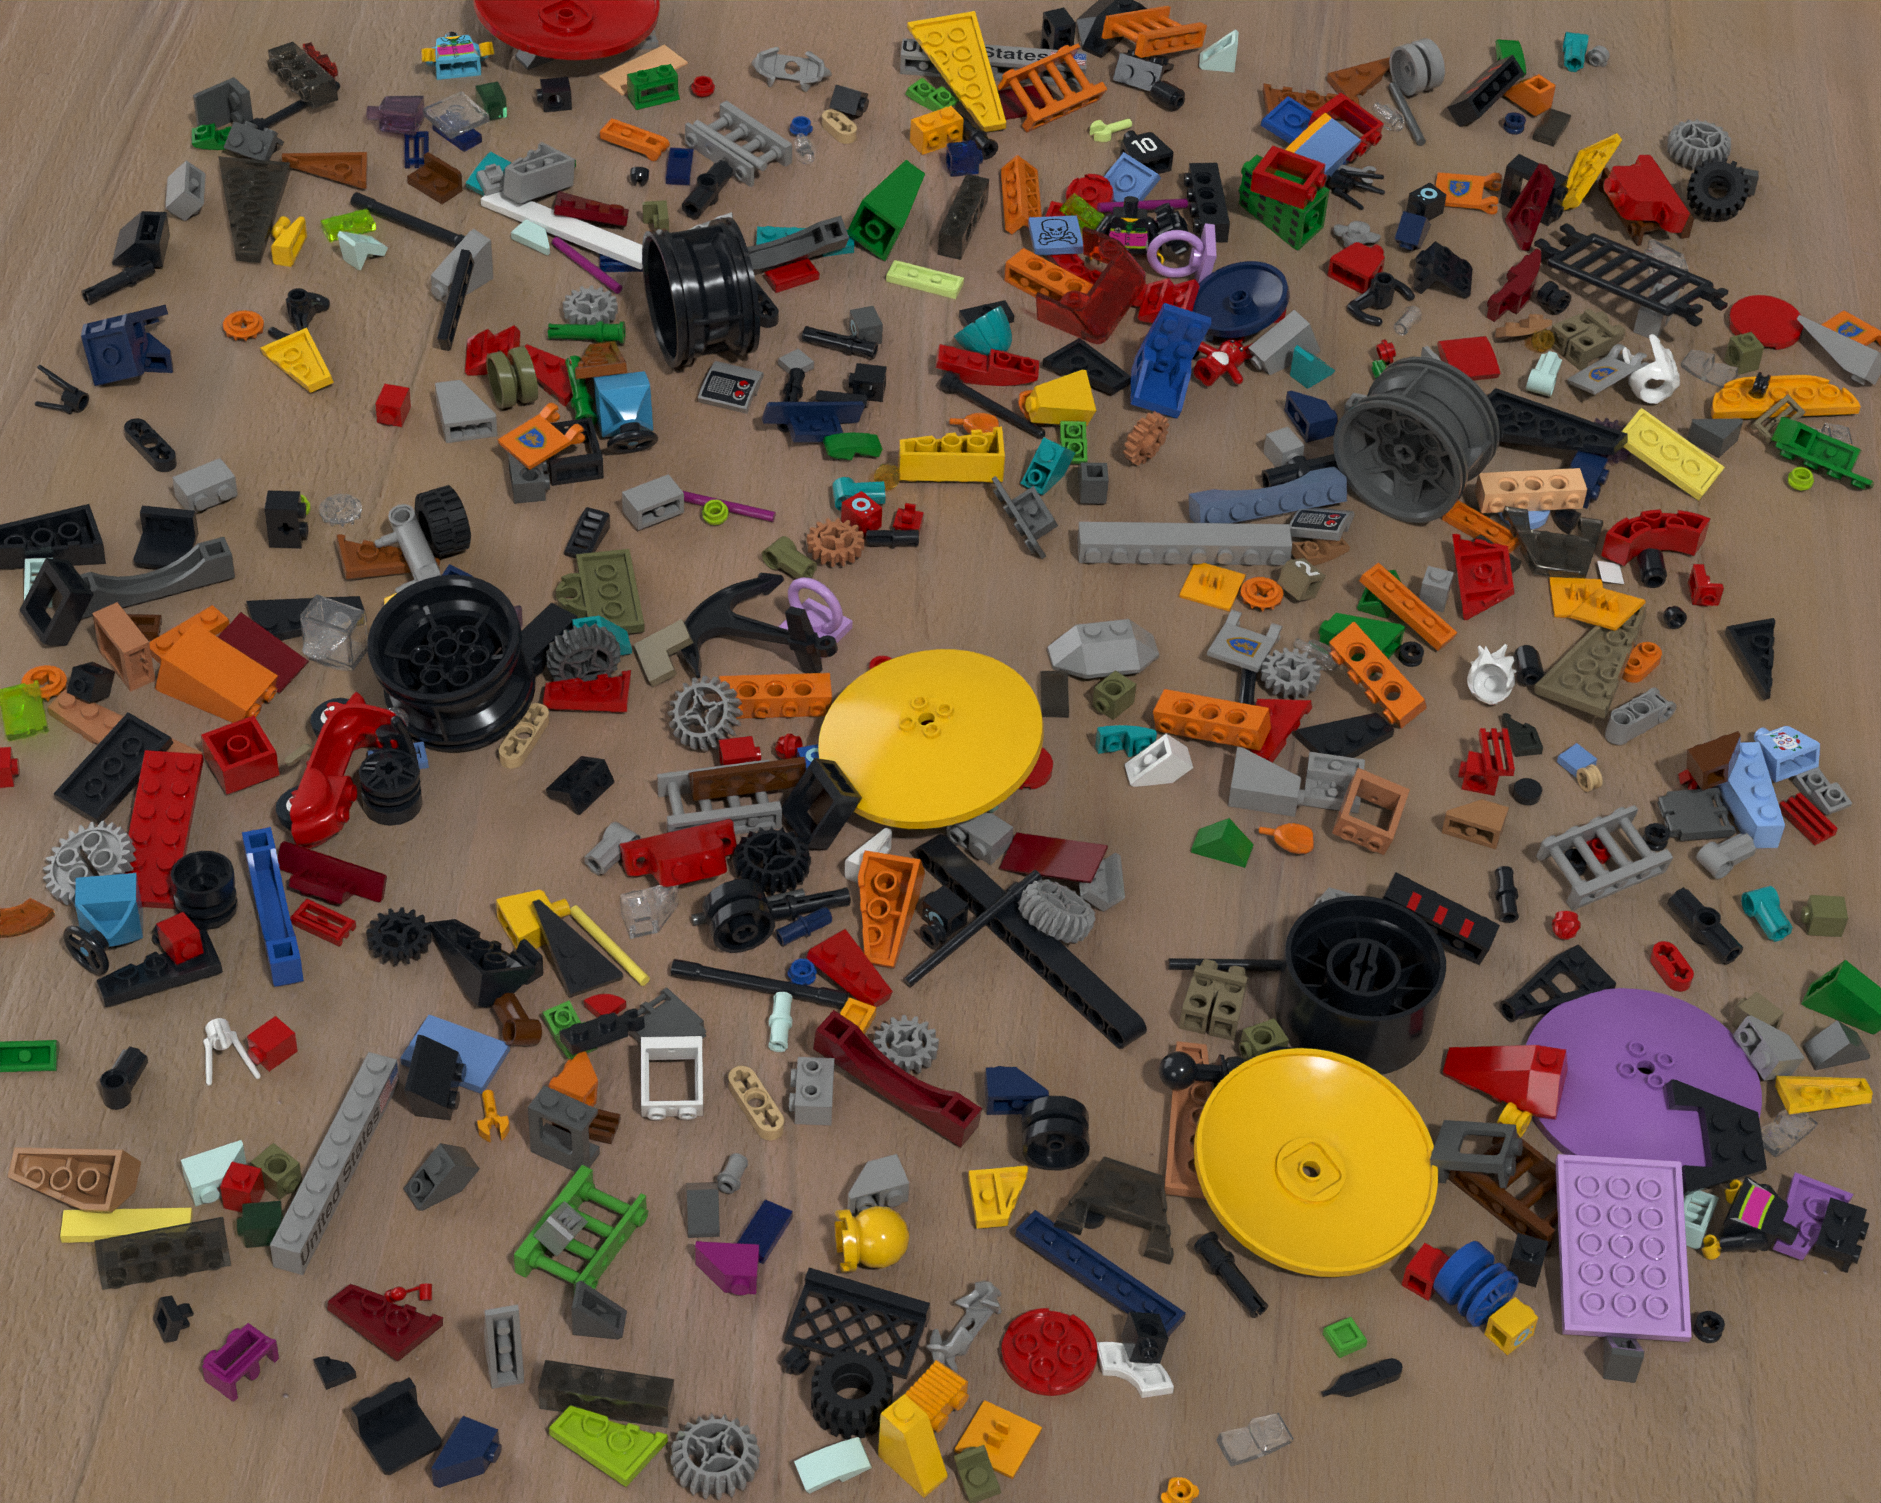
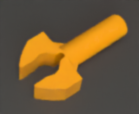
M484 1090L482 1092L485 1118L477 1120L479 1136L487 1142H491L489 1130L492 1128V1125H495L500 1130L502 1141L510 1131L508 1116L500 1117L498 1115L494 1092L492 1090Z

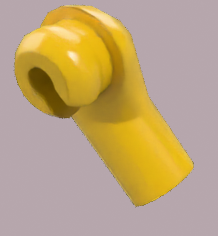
M281 216L273 226L271 235L274 239H277L290 226L291 222L287 217Z

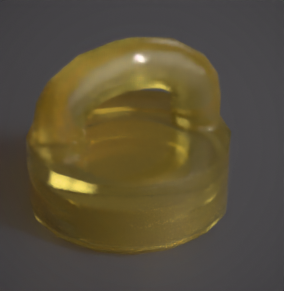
M891 463L881 464L875 471L874 481H884L885 490L894 489L900 481L899 468Z

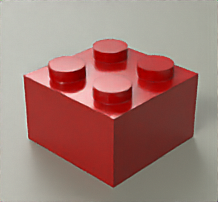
M254 715L201 734L204 758L226 795L279 776L277 752Z

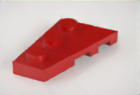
M526 344L524 347L531 357L537 382L544 386V391L549 395L554 394L558 397L559 403L565 407L573 397L565 365L566 359ZM592 377L585 378L586 383H587Z
M631 670L622 671V676L608 678L607 674L597 675L596 680L590 681L574 678L548 682L545 685L543 705L548 709L627 712Z
M1257 699L1255 706L1269 708L1271 729L1260 751L1249 748L1245 749L1273 763L1287 744L1286 739L1290 733L1296 731L1301 725V718L1304 714L1308 715L1312 710L1311 700Z
M846 929L809 949L806 958L860 1002L877 1008L890 999L893 991Z

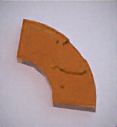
M32 898L12 908H0V938L24 935L44 926L55 917L54 909Z

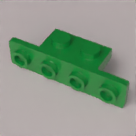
M1820 432L1817 433L1808 454L1782 443H1776L1775 447L1780 450L1779 455L1787 459L1793 460L1794 457L1804 460L1803 465L1817 470L1819 466L1827 469V475L1841 480L1842 476L1852 480L1851 485L1865 490L1866 486L1873 488L1875 484L1872 480L1852 472L1862 451L1857 447Z

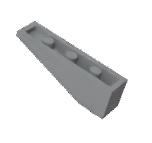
M1801 315L1798 316L1797 320L1844 370L1853 374L1851 376L1852 380L1863 385L1866 381L1874 385L1876 384L1881 375L1880 352Z
M518 1304L485 1310V1353L492 1389L524 1383Z

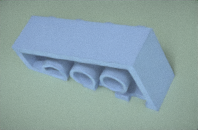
M1740 743V754L1728 782L1712 788L1720 789L1723 806L1734 816V823L1740 833H1747L1753 839L1756 848H1778L1785 823L1760 743Z

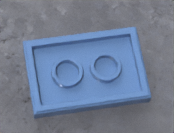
M428 1015L400 1059L401 1065L410 1068L417 1035H424L459 1052L463 1064H466L465 1080L460 1082L459 1086L482 1094L510 1052V1045H506L504 1041Z

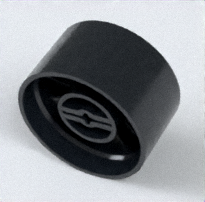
M1344 896L1329 899L1308 909L1296 920L1287 936L1275 1001L1276 1019L1289 1039L1288 1043L1292 1048L1318 1049L1347 1056L1374 1069L1381 1075L1407 1066L1423 1052L1432 1035L1446 974V957L1443 946L1433 929L1421 917L1411 910L1385 899L1370 896ZM1347 980V984L1344 985L1341 981ZM1375 986L1379 990L1373 991V987Z

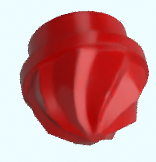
M792 733L779 737L775 744L776 754L782 759L797 758V748L803 747L802 739L800 736H794Z
M1572 911L1557 912L1551 924L1555 935L1563 940L1576 937L1577 931L1581 928L1578 914Z

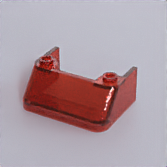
M1084 226L1082 229L1084 255L1108 265L1087 294L1080 291H1069L1058 301L1038 292L1035 295L1037 320L1090 343L1102 344L1109 339L1146 285V273L1119 240Z

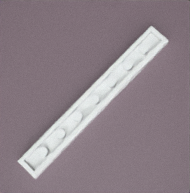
M504 191L488 196L484 195L481 198V206L520 222L528 220L545 228L546 232L640 270L642 269V245L573 217L554 215L553 209L530 200L526 203H516L513 199L504 195Z

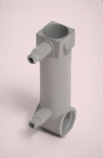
M401 504L393 507L388 515L393 533L375 540V545L377 548L386 547L397 542L400 545L414 580L397 587L395 591L398 593L416 582L441 576L412 506Z

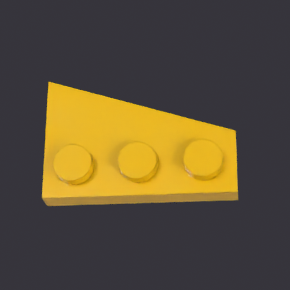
M307 328L260 347L262 354L310 393L334 383Z
M1776 1076L1775 1088L1788 1114L1871 1103L1873 1095L1865 1078Z

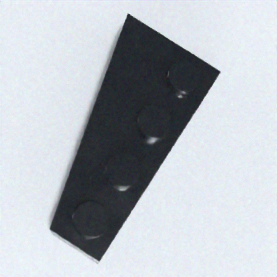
M90 504L1 524L0 569L25 568V559L27 558L69 560L73 566L106 564L103 541Z

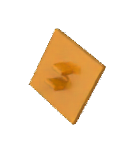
M1194 563L1179 597L1230 612L1246 574L1207 563Z
M1549 577L1554 617L1571 618L1570 615L1600 587L1603 588L1602 579Z
M1600 587L1570 616L1575 620L1616 631L1646 602L1641 598Z
M984 1400L955 1447L954 1452L960 1454L966 1448L984 1445L993 1470L1013 1479L1042 1431V1427Z

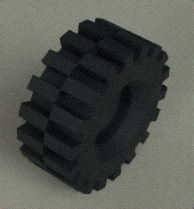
M1717 157L1712 158L1711 163L1705 160L1702 162L1701 167L1698 165L1695 168L1688 183L1686 196L1687 200H1690V208H1696V215L1699 216L1702 213L1704 214V220L1708 221L1709 217H1714L1713 222H1719L1720 218L1723 217V221H1727L1730 215L1735 217L1738 211L1742 210L1749 194L1750 184H1747L1749 178L1747 174L1743 175L1744 169L1742 166L1739 169L1736 168L1737 162L1732 161L1729 164L1727 163L1728 158H1722V161L1718 162ZM1713 183L1723 184L1727 189V194L1723 198L1712 197L1708 191L1709 186Z

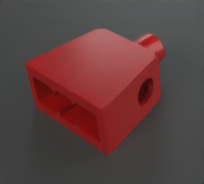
M1360 242L1353 243L1330 258L1328 277L1364 294L1369 289L1371 280L1375 275L1383 272L1385 256L1382 247L1375 244L1370 248Z

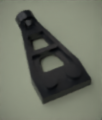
M1578 944L1555 956L1517 993L1501 1001L1500 1010L1507 1021L1514 1022L1520 1018L1525 1019L1549 1013L1553 1008L1562 1003L1604 989H1615L1616 982ZM1559 973H1564L1579 989L1563 993L1552 980ZM1542 987L1552 999L1539 1003L1531 993Z

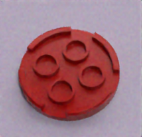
M1753 295L1738 300L1732 306L1729 314L1730 329L1735 336L1752 332L1763 346L1774 347V350L1794 345L1800 339L1804 326L1797 320L1801 314L1794 306L1779 298L1766 295Z
M1040 1308L1028 1311L1010 1323L1002 1340L1001 1360L1009 1377L1023 1389L1039 1395L1058 1396L1075 1391L1089 1380L1096 1367L1098 1348L1093 1332L1079 1317L1074 1314L1070 1316L1061 1312L1049 1311V1308Z

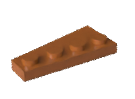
M1263 83L1262 90L1267 115L1287 96L1315 112L1338 95L1328 93L1326 96H1320V94L1312 90H1306V93L1293 92L1292 87L1283 86L1282 90L1271 88L1272 84ZM1347 96L1360 106L1358 97Z
M615 341L589 344L585 355L582 356V361H579L578 367L575 368L576 379L627 373L626 361Z

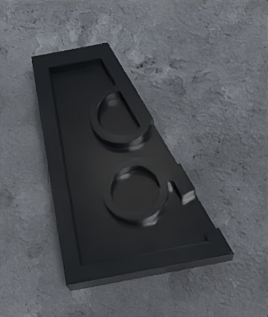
M1081 338L1043 358V367L1065 376L1080 370H1086L1090 386L1112 395L1131 384V376Z
M1376 712L1300 728L1296 730L1295 738L1310 752L1355 758L1392 738L1395 729Z

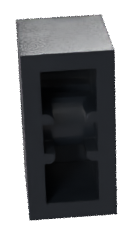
M268 490L264 510L269 548L302 549L303 538H308L309 526L308 522L303 520L306 518V503L301 502L300 491Z

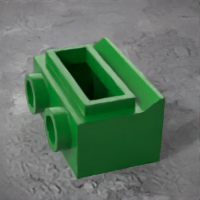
M671 64L627 74V95L634 108L640 110L680 100L678 74ZM667 85V91L658 93L656 87ZM647 90V95L641 97V91Z

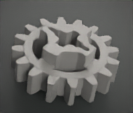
M590 285L588 289L581 286L579 292L571 290V295H566L565 301H563L564 317L569 319V324L596 325V322L603 321L604 324H610V320H615L616 314H618L616 296H611V291L603 292V287L595 290L593 285Z
M1284 648L1283 653L1274 650L1273 656L1267 655L1265 662H1262L1261 681L1266 682V689L1274 688V695L1281 692L1283 693V698H1287L1288 694L1293 695L1294 699H1298V694L1301 693L1307 697L1309 691L1314 692L1316 685H1319L1321 667L1320 665H1315L1316 658L1308 659V652H1304L1301 655L1298 653L1297 648L1293 652H1289L1287 648Z
M902 1015L901 1021L891 1017L890 1025L882 1022L880 1031H875L873 1044L888 1059L910 1074V1070L914 1069L919 1074L921 1073L922 1065L930 1068L931 1059L936 1060L939 1039L935 1038V1029L928 1030L929 1023L927 1021L919 1024L918 1017L915 1016L912 1021H907L906 1015Z

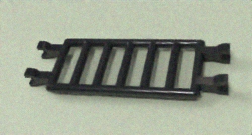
M1568 223L1560 226V231L1564 232L1566 236L1561 238L1559 243L1562 245H1572L1563 251L1551 247L1548 241L1542 238L1534 242V246L1541 250V260H1548L1547 264L1549 267L1664 316L1676 314L1684 317L1694 327L1702 323V318H1699L1696 314L1703 310V306L1700 304L1689 305L1694 300L1702 298L1711 302L1712 306L1720 311L1728 306V303L1721 299L1728 295L1727 289H1714L1713 282L1598 234L1591 233L1588 236L1581 234ZM1593 243L1601 246L1571 265L1563 262ZM1612 251L1620 254L1590 273L1582 270ZM1631 259L1639 262L1610 281L1601 278ZM1650 267L1659 270L1629 289L1620 286ZM1669 275L1678 278L1649 297L1640 295V293ZM1689 283L1698 286L1668 306L1659 303Z

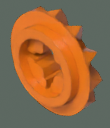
M237 311L228 315L223 321V330L226 332L227 337H233L235 341L239 339L247 341V338L250 337L256 339L257 334L263 333V318L253 311ZM242 323H244L247 328H241Z
M1254 577L1243 583L1240 596L1243 597L1244 604H1250L1251 609L1258 607L1263 612L1265 608L1273 610L1276 605L1281 604L1283 589L1276 581L1270 578Z
M50 665L38 666L29 670L23 676L21 681L22 691L25 692L27 698L34 697L36 702L42 698L49 702L50 697H58L61 691L66 690L67 677L58 667ZM49 679V684H46L44 687L40 688V685H44L45 682H47Z

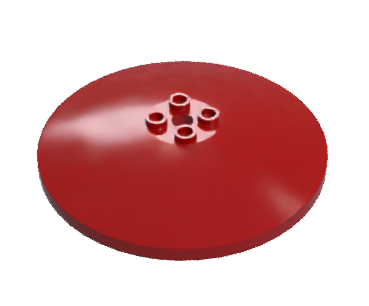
M473 0L476 15L483 26L495 37L514 48L553 59L590 60L622 53L644 41L657 24L660 0Z

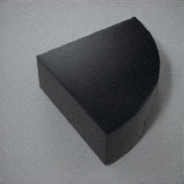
M1572 509L1555 510L1554 514L1556 525L1568 535L1571 534L1581 518V513Z
M328 1356L313 1359L314 1366L326 1390L357 1378L356 1371L346 1361L330 1359Z

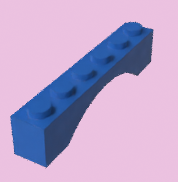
M271 827L242 832L246 862L273 985L276 987L302 982L304 979L301 958L288 911Z

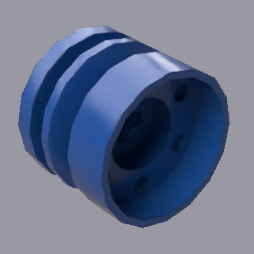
M1472 1241L1456 1251L1440 1269L1433 1285L1434 1291L1449 1305L1458 1304V1313L1461 1316H1466L1467 1321L1473 1327H1479L1487 1323L1493 1313L1508 1303L1519 1283L1518 1277L1512 1271H1508L1503 1263L1494 1264V1255L1479 1241Z

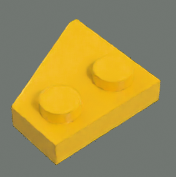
M1028 1166L969 1170L968 1181L977 1229L1008 1226L1027 1179Z

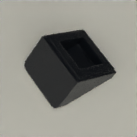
M521 940L516 951L536 967L535 973L524 983L528 985L543 976V956L527 940Z

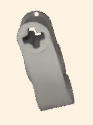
M1653 687L1641 696L1632 699L1611 712L1605 731V738L1612 744H1626L1631 739L1645 733L1654 726L1666 722L1674 714L1677 705L1673 701H1667L1660 695V691Z

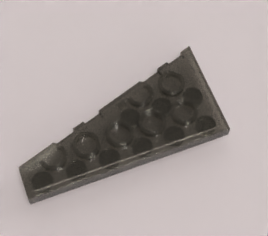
M218 156L236 261L261 263L291 172L290 163Z

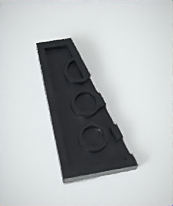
M360 596L246 601L251 620L281 641L367 622Z
M206 928L199 930L204 953L176 965L166 952L162 954L153 952L147 955L144 962L137 966L129 964L97 979L98 990L105 1007L222 973L221 962Z

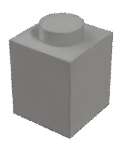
M1285 427L1266 434L1264 454L1275 467L1286 465L1295 456H1303L1305 445L1289 427Z
M1428 566L1422 582L1419 599L1430 609L1444 612L1454 572Z

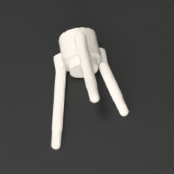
M217 1018L208 1022L205 1027L207 1038L203 1040L206 1059V1084L208 1086L212 1085V1049L225 1050L230 1047L231 1043H233L254 1077L259 1079L261 1077L260 1073L238 1040L237 1033L231 1031L229 1022L223 1018Z

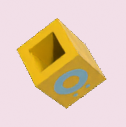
M1514 1297L1489 1317L1484 1335L1506 1355H1509L1534 1335L1539 1317L1535 1315L1531 1307Z

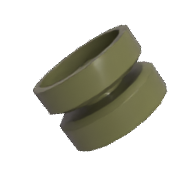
M524 346L510 349L507 356L502 351L487 355L488 379L494 399L500 409L515 406L517 398L523 404L538 399V384L534 366Z

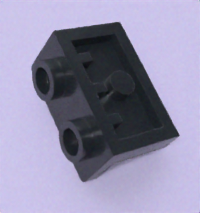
M581 756L546 788V792L551 799L569 801L574 813L580 815L614 784V778L605 759Z

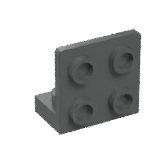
M235 77L193 95L197 127L215 123L216 127L219 128L234 121L243 124L244 121L249 122L253 120L250 91Z

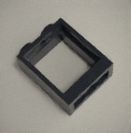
M1518 154L1507 164L1499 201L1500 204L1509 208L1513 207L1521 194L1523 178L1529 181L1539 163ZM1552 169L1550 171L1556 181L1540 223L1549 226L1555 219L1558 220L1562 216L1564 211L1562 206L1563 200L1568 193V188L1566 187L1568 177Z
M592 418L550 423L563 435L574 424L581 425L584 428V431L581 433L585 435L583 442H587L590 454L556 459L552 456L548 458L546 462L552 486L603 479V457Z
M46 558L20 608V612L44 645L67 646L94 594L69 560ZM58 589L63 598L51 619L46 609Z
M814 758L781 807L782 814L787 819V824L795 830L799 837H802L804 844H808L809 849L828 850L862 800V797L835 761ZM825 788L834 802L817 825L809 815L808 810L822 789Z

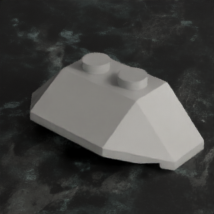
M1130 619L1075 625L1047 648L1053 670L1059 672L1062 670L1070 675L1085 679L1107 677L1115 670L1122 675L1140 673L1159 658V652L1153 635Z

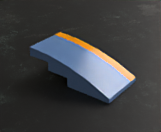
M1324 113L1285 150L1326 164L1324 174L1331 178L1334 172L1339 169L1361 143V139Z

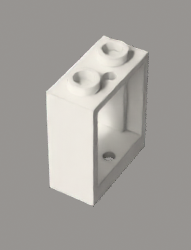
M702 1036L641 1037L642 1117H648L651 1120H662L668 1116H678L680 1119L690 1120L697 1116H703ZM695 1059V1101H649V1060Z

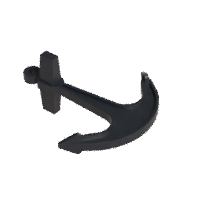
M761 572L758 574V578L730 585L700 603L685 621L693 644L681 649L688 668L697 678H701V645L706 640L718 635H732L788 645L795 652L803 673H820L823 670L820 657L827 658L837 653L838 646L833 636L818 637L817 632H814L805 609L792 606L787 609L785 616L788 630L734 613V607L741 601L761 593L769 595L784 581L782 575Z

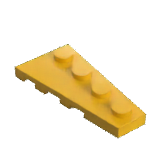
M1618 133L1578 152L1568 175L1566 186L1568 193L1562 204L1564 211L1569 208L1574 209L1582 203L1583 198L1621 143L1622 138Z

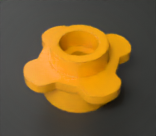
M1173 1477L1168 1482L1167 1491L1161 1494L1162 1503H1192L1193 1499L1198 1497L1199 1489L1186 1478Z

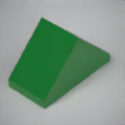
M1230 818L1200 828L1191 848V853L1246 868L1254 844Z

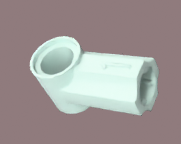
M1548 351L1546 354H1541L1536 368L1532 369L1526 386L1527 391L1551 397L1562 363V359L1558 357L1557 353Z

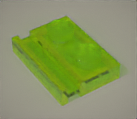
M38 680L29 685L23 683L0 689V707L8 741L37 735L36 732L43 730L49 732Z

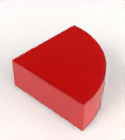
M598 994L585 999L584 1007L598 1018L603 1014L620 1013L626 1008V1000L612 994Z

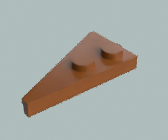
M1390 57L1328 73L1327 82L1338 94L1341 92L1345 96L1357 97L1359 94L1363 96L1367 93L1368 89L1373 88L1382 80L1386 72L1391 73Z
M367 152L282 153V165L367 189Z
M337 535L336 543L346 579L411 573L401 548L393 546L377 548L372 541L363 540L360 544L345 540L346 535ZM435 558V560H436V562H437V564H438V566H439V568H440L439 558Z

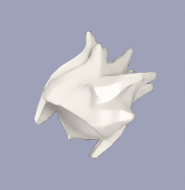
M1506 644L1490 654L1486 646L1485 649L1478 646L1479 657L1471 662L1472 666L1467 677L1468 687L1472 695L1483 703L1497 705L1509 696L1515 685L1514 674L1517 671L1512 669L1513 656H1504L1508 646Z

